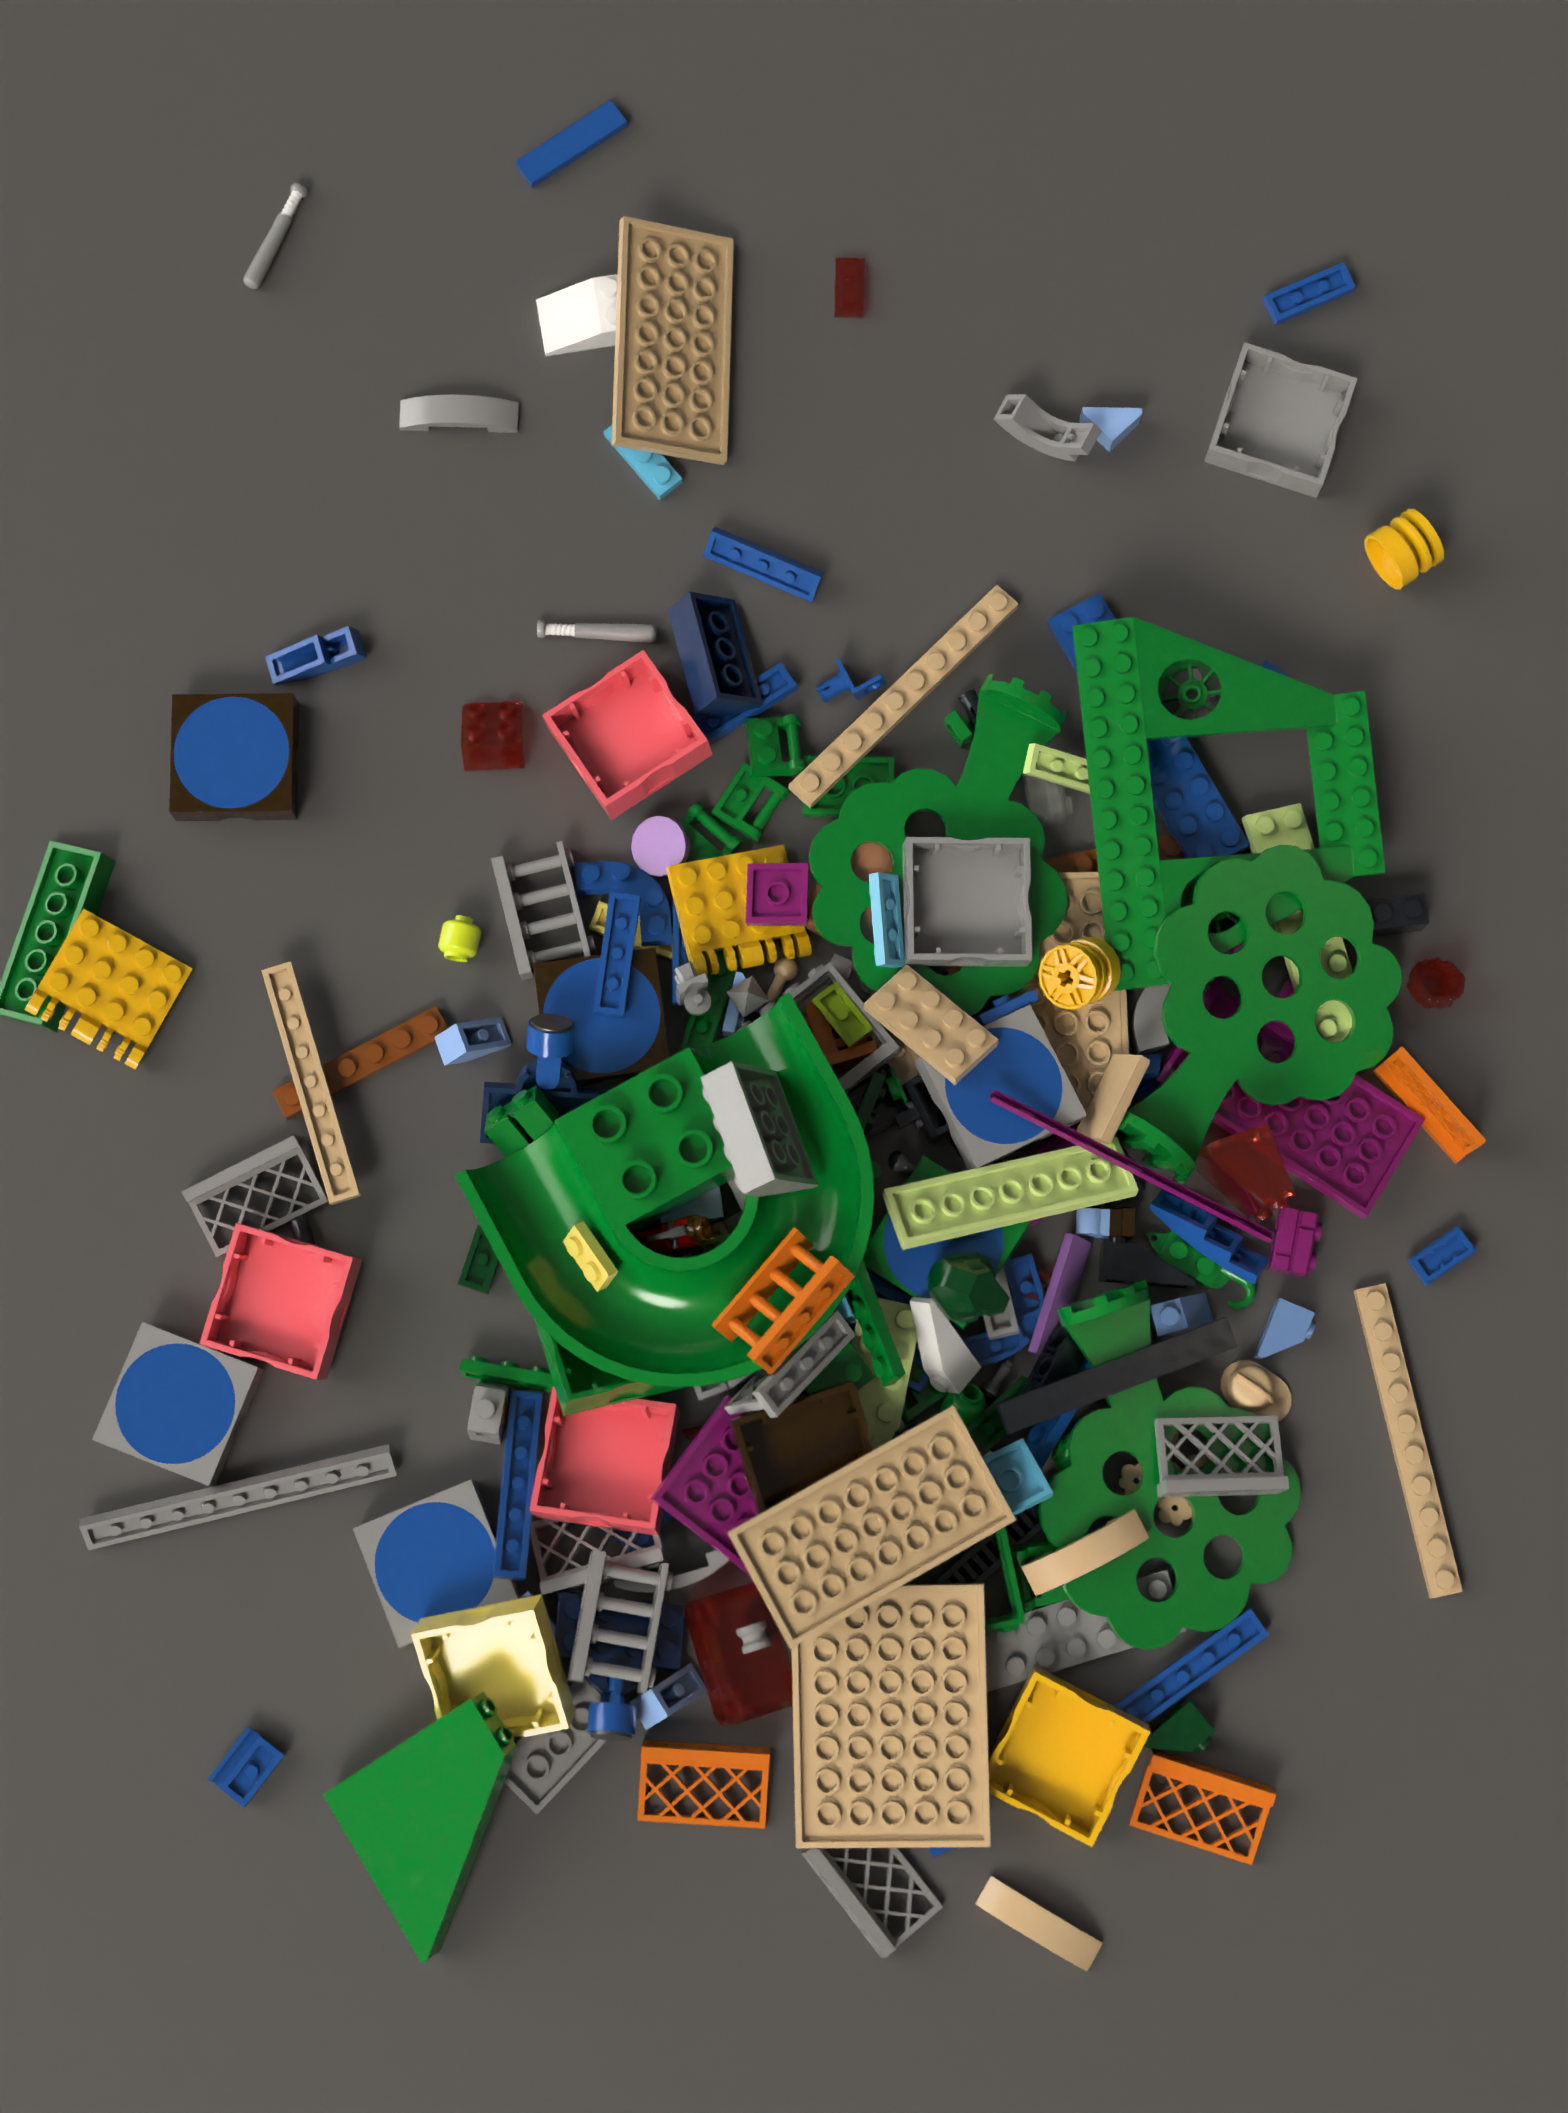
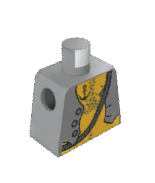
M480 1381L475 1385L467 1426L470 1440L502 1444L512 1386Z

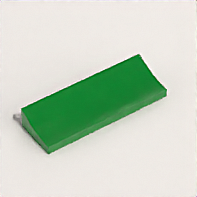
M50 840L0 982V1016L57 1033L66 1005L59 1002L52 1018L47 1022L42 1020L41 1017L52 999L50 996L47 997L36 1016L25 1011V1008L82 910L85 909L96 916L98 915L116 861L98 851Z

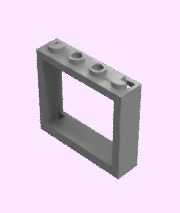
M829 962L825 966L821 964L816 969L813 968L808 973L809 978L801 985L798 982L793 984L783 994L785 995L790 992L798 1006L829 980L832 983L836 981L873 1027L872 1033L882 1045L838 1079L847 1095L871 1076L874 1071L876 1072L899 1054L900 1048L883 1026L864 1010L862 1000L831 962ZM774 1001L767 1004L759 1014L763 1016L775 1005ZM746 1021L745 1023L742 1024V1027H741L740 1029H738L737 1031H739V1030H741L742 1028L746 1027L747 1025L751 1024V1022H750V1021Z

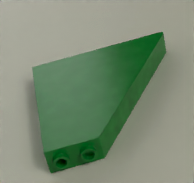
M484 1691L323 1794L422 1964L441 1950L517 1749L511 1730L502 1723L497 1714L495 1703L486 1696Z

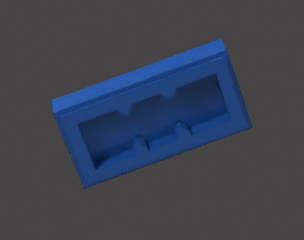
M1035 990L1027 991L1012 999L1007 994L992 1001L993 1008L972 1018L980 1025L985 1026L1037 1002L1039 998Z
M1458 1225L1409 1258L1407 1262L1423 1285L1426 1286L1474 1254L1477 1250L1460 1225Z

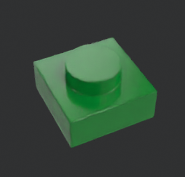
M955 710L945 716L944 727L960 749H962L972 739L971 731H973L970 722L964 715L960 717Z

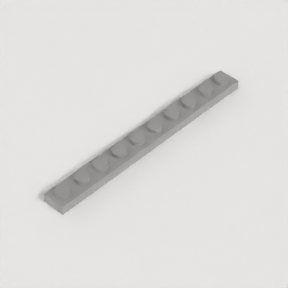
M387 1444L80 1518L79 1528L88 1550H93L397 1476V1468L390 1446Z

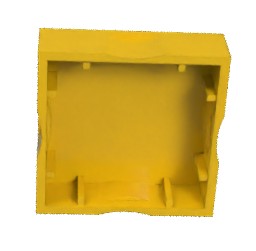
M1034 1665L988 1755L989 1793L1016 1808L1035 1813L1054 1828L1093 1847L1113 1807L1119 1786L1131 1772L1151 1732L1149 1724Z

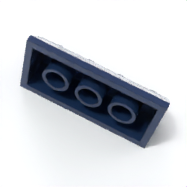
M689 591L668 609L695 715L721 718L761 707L763 702L736 601L734 599Z

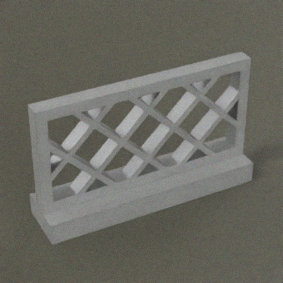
M293 1135L181 1191L216 1257L226 1253L229 1247L228 1244L219 1248L214 1238L218 1225L232 1230L235 1228V1226L220 1222L225 1204L242 1210L238 1221L239 1224H242L247 1211L263 1216L259 1229L270 1231L329 1201L301 1147L302 1145L297 1135ZM296 1155L299 1156L303 1164L300 1178L282 1173L286 1160ZM281 1163L279 1171L270 1169ZM267 1171L277 1175L272 1192L254 1187L258 1174ZM306 1172L311 1182L303 1180ZM281 1176L298 1182L293 1199L276 1194ZM253 1177L251 1185L242 1183ZM301 1184L313 1186L320 1199L310 1204L297 1201ZM239 1185L249 1189L244 1206L226 1201L230 1188ZM253 1190L270 1196L265 1213L248 1208ZM225 1191L223 1199L214 1197ZM274 1197L291 1202L286 1216L279 1218L269 1215ZM208 1199L220 1202L221 1205L216 1220L204 1217L198 1204ZM295 1204L303 1206L302 1208L292 1212ZM267 1218L275 1220L265 1226ZM207 1222H210V1223H213V1224H214L213 1229H212V1232H211V1230H210V1228H209Z
M838 1310L834 1311L814 1335L786 1357L772 1375L768 1374L764 1369L759 1370L724 1408L728 1414L764 1409L770 1418L778 1417L856 1334Z
M1278 1416L1157 1418L1154 1420L1160 1483L1157 1484L1158 1498L1280 1494L1289 1489L1288 1476H1284ZM1244 1424L1252 1425L1249 1428H1247ZM1258 1424H1269L1271 1437L1265 1444L1252 1433ZM1198 1425H1204L1214 1434L1205 1445L1191 1434ZM1214 1425H1221V1426H1220L1219 1429H1217ZM1227 1425H1235L1244 1433L1235 1445L1221 1433ZM1164 1426H1174L1183 1434L1175 1446L1165 1438ZM1247 1437L1260 1448L1252 1460L1238 1448ZM1216 1438L1230 1449L1222 1460L1217 1458L1208 1449ZM1186 1439L1191 1441L1200 1450L1192 1461H1189L1177 1450ZM1233 1453L1247 1464L1241 1473H1234L1225 1465ZM1263 1453H1266L1273 1460L1274 1472H1264L1255 1464ZM1203 1454L1217 1465L1210 1474H1204L1194 1465ZM1172 1455H1175L1187 1466L1180 1475H1168L1167 1461ZM1251 1468L1255 1473H1247V1472H1248L1249 1469ZM1220 1469L1224 1472L1222 1474H1216ZM1191 1470L1194 1474H1187V1472Z
M540 1519L530 1524V1536L541 1579L539 1583L542 1595L548 1599L558 1597L560 1592L572 1593L584 1589L588 1564L581 1566L573 1561L582 1544L591 1550L604 1551L611 1537L614 1536L626 1543L619 1556L610 1557L606 1554L605 1558L607 1559L605 1560H609L610 1564L649 1571L659 1568V1564L663 1562L669 1563L660 1533L659 1536L653 1535L655 1545L642 1549L633 1544L639 1533L633 1532L629 1540H626L614 1533L615 1529L598 1527L607 1532V1535L597 1549L585 1542L593 1526L587 1525L580 1538L566 1531L570 1524L568 1522H563L561 1527L556 1525V1523L561 1521ZM550 1525L559 1531L548 1547L540 1542L537 1529ZM563 1534L577 1541L568 1558L554 1550ZM541 1547L547 1550L544 1556ZM631 1547L636 1549V1551L628 1553ZM553 1553L566 1562L559 1573L548 1576L545 1564ZM570 1564H572V1565H574L575 1567H577V1568H573V1569L568 1570ZM607 1577L606 1580H605V1579H601V1584H604V1583H607V1582H611V1581H614V1580H618V1579H617V1578H612V1577Z
M807 1848L801 1853L881 1958H887L892 1954L896 1947L943 1908L898 1848H888V1863L870 1861L872 1848H867L866 1861L848 1859L849 1848H844L843 1858L831 1857L825 1848ZM893 1856L897 1859L900 1865L893 1864ZM835 1861L843 1862L842 1870ZM848 1863L865 1865L863 1884L851 1883L846 1877ZM870 1865L887 1867L886 1887L868 1885ZM892 1868L904 1869L909 1875L908 1889L891 1887ZM913 1883H915L921 1891L913 1890ZM855 1887L863 1888L862 1896ZM868 1889L885 1891L883 1910L871 1909L867 1904ZM890 1891L907 1893L906 1913L888 1911ZM912 1894L924 1895L932 1907L923 1915L911 1914ZM875 1913L883 1914L882 1922ZM888 1915L905 1917L904 1931L895 1939L887 1930ZM910 1917L918 1918L913 1924L910 1925Z

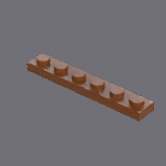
M437 1006L323 1064L331 1095L334 1096L436 1043L434 1037L448 1029ZM293 1080L272 1091L287 1120L302 1112Z

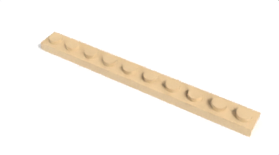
M996 585L789 784V790L811 809L1018 609L1019 603L1001 587Z
M1386 1283L1356 1289L1353 1292L1429 1598L1433 1599L1463 1592Z

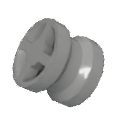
M765 1620L736 1629L737 1636L741 1637L743 1641L741 1648L743 1654L773 1645L771 1638L767 1636L765 1631L767 1627Z

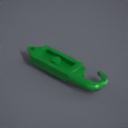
M1172 1230L1169 1233H1146L1145 1236L1157 1254L1156 1257L1195 1279L1196 1282L1214 1290L1219 1289L1229 1279L1244 1286L1246 1290L1244 1299L1238 1302L1229 1300L1228 1306L1235 1309H1243L1254 1301L1256 1295L1255 1284L1224 1269L1198 1252ZM1155 1236L1156 1241H1153L1151 1237Z

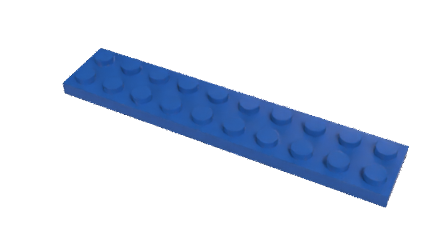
M1099 593L1048 620V627L1076 674L1077 665L1072 625L1114 620L1115 617ZM1165 703L1167 710L1171 713L1170 709ZM1185 737L1148 740L1155 808L1178 843L1184 857L1187 859L1237 855L1248 849L1250 843L1188 739Z

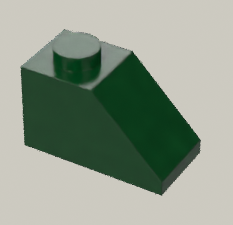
M1185 1700L1150 1730L1151 1732L1143 1747L1192 1752L1196 1749L1197 1752H1200L1212 1742L1210 1736L1215 1730L1191 1701Z

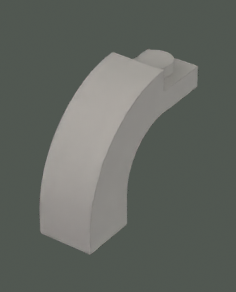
M1007 394L994 417V420L1003 429L1019 441L1046 455L1067 461H1076L1079 455H1088L1095 446L1096 439L1101 432V429L1095 423H1072L1048 414L1026 394Z
M1212 978V979L1206 984L1205 988H1206V987H1210V985H1211V984L1213 983V981H1214V978ZM1170 985L1145 988L1134 1006L1130 1032L1136 1055H1145L1163 1050L1169 1045L1161 1018L1163 1001L1170 989Z

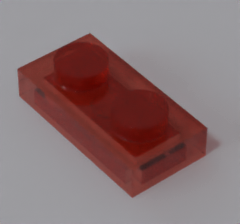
M835 258L834 318H864L865 258Z

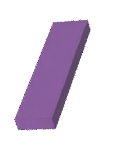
M1065 1233L1028 1351L1040 1356L1052 1331L1061 1326L1056 1309L1070 1306V1303L1074 1301L1092 1244L1075 1234Z

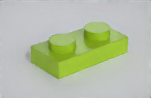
M836 981L812 999L813 1004L849 1049L872 1033L873 1027Z

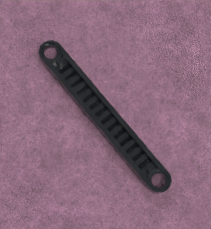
M1039 1504L1014 1515L1016 1520L1005 1526L1010 1547L1027 1543L1042 1529L1038 1510ZM995 1533L976 1543L932 1584L982 1583L1001 1566Z

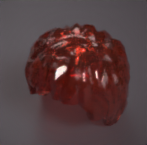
M1436 957L1418 962L1409 973L1406 987L1411 997L1424 1008L1442 1009L1450 1007L1453 1001L1457 1000L1464 993L1466 978L1454 963L1442 961Z

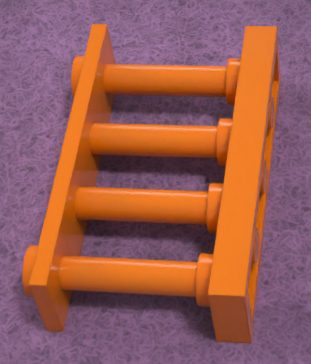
M795 1227L712 1323V1326L731 1343L739 1335L753 1348L747 1355L770 1375L775 1372L855 1277L832 1255L823 1263L809 1251L814 1244ZM800 1261L816 1273L804 1288L788 1276ZM779 1286L794 1297V1300L783 1313L767 1301ZM758 1311L774 1322L762 1338L747 1326Z

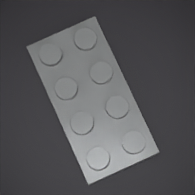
M585 1677L583 1682L574 1681L569 1687L576 1713L568 1729L527 1737L522 1736L516 1743L517 1749L504 1783L536 1815L607 1741L592 1738L590 1734H587L589 1704L600 1701V1692L592 1685L590 1686Z

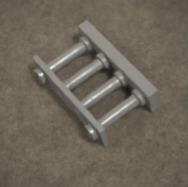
M562 841L556 842L559 855L512 866L511 863L506 864L503 856L491 858L519 975L522 980L534 978L532 972L533 963L549 962L584 953L585 957L597 953L593 936H586L569 869L575 866L571 849L565 850ZM562 866L566 880L565 884L519 895V892L513 893L510 882L516 881L515 878ZM567 895L570 896L574 912L527 924L526 921L520 922L517 911L523 910V906ZM577 924L581 941L538 952H533V950L527 951L525 940L530 939V935Z
M592 1550L589 1557L567 1680L583 1682L584 1676L589 1677L590 1674L638 1682L637 1693H647V1688H653L656 1668H651L664 1591H670L673 1572L668 1571L669 1563L664 1562L659 1564L658 1573L610 1564L609 1560H605L606 1552ZM607 1577L655 1585L652 1605L604 1596V1592H599L601 1579L606 1580ZM601 1609L650 1617L647 1636L600 1629L597 1624H593L595 1612H601ZM599 1641L643 1649L641 1669L593 1661V1657L588 1656L589 1645Z

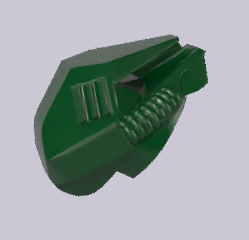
M978 1252L945 1255L931 1266L927 1276L930 1297L944 1316L954 1322L970 1323L977 1321L979 1316L982 1315L993 1316L1004 1313L1010 1299L995 1279L996 1271H994L995 1268H993L991 1262Z

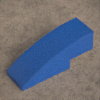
M346 626L323 637L314 635L265 658L273 684L281 685L337 670L366 659L367 656L359 630Z

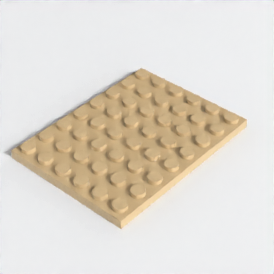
M984 1583L903 1584L793 1647L792 1690L796 1848L991 1847Z

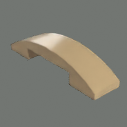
M1132 1509L1107 1522V1525L1070 1544L1022 1565L1021 1568L1035 1596L1076 1579L1149 1539L1136 1510Z
M992 1875L975 1903L1005 1924L1085 1971L1089 1970L1103 1942L1043 1908Z

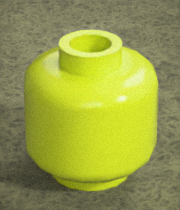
M456 915L455 920H447L443 923L438 947L444 953L446 959L456 962H468V958H473L477 955L481 930L473 924L472 918Z

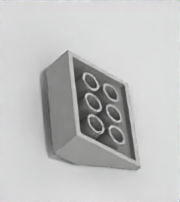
M731 1061L700 1077L704 1086L702 1090L703 1096L710 1104L714 1114V1126L721 1133L725 1144V1156L732 1163L736 1174L734 1176L735 1184L743 1195L760 1197L819 1186L777 1071Z

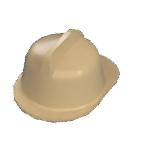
M1239 1360L1230 1364L1224 1370L1221 1378V1391L1224 1398L1232 1406L1254 1412L1258 1416H1278V1421H1281L1288 1414L1291 1407L1290 1390L1285 1382L1271 1371L1251 1360Z

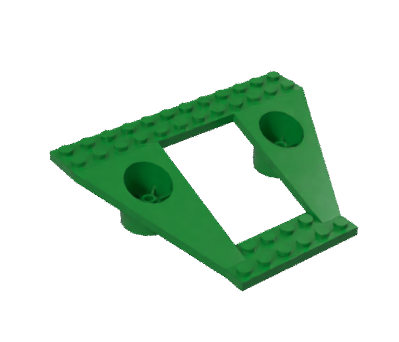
M1135 617L1072 625L1105 939L1116 952L1121 967L1119 984L1114 991L1169 985L1160 974L1154 957L1155 936L1163 920L1176 909L1188 905V900L1195 889V884L1206 869L1218 861L1233 858L1252 861L1260 854L1251 853L1161 860L1148 740L1307 729L1320 848L1303 850L1310 853L1318 863L1324 881L1331 880L1346 883L1355 877L1386 874L1365 691L1334 695ZM1192 669H1204L1208 673L1200 682L1193 679ZM1186 670L1189 671V680L1183 684L1174 679L1179 673ZM1215 675L1220 681L1222 688L1207 691L1205 685ZM1170 682L1179 687L1178 695L1165 697L1166 689ZM1192 692L1198 693L1195 699H1188V697H1191ZM1221 695L1215 709L1208 705V696ZM1179 700L1182 706L1173 715L1167 710L1165 702ZM1205 708L1211 711L1205 717L1198 718L1197 712ZM1188 709L1193 712L1194 720L1179 717ZM1280 892L1275 894L1266 906V917L1269 925L1272 927L1303 909L1300 901L1290 893ZM1221 912L1212 918L1211 921H1216L1217 933H1208L1212 946L1223 954H1227L1242 945L1246 938L1244 923L1241 919L1238 922L1230 916V912ZM1229 918L1235 923L1229 930L1221 932L1220 921Z

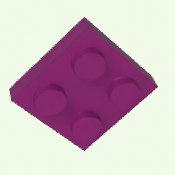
M809 863L748 864L747 926H808Z

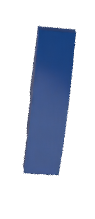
M1164 1189L1151 1202L1149 1209L1173 1232L1198 1252L1224 1269L1252 1284L1256 1283L1266 1269L1269 1258L1242 1246L1244 1236L1217 1224V1216Z

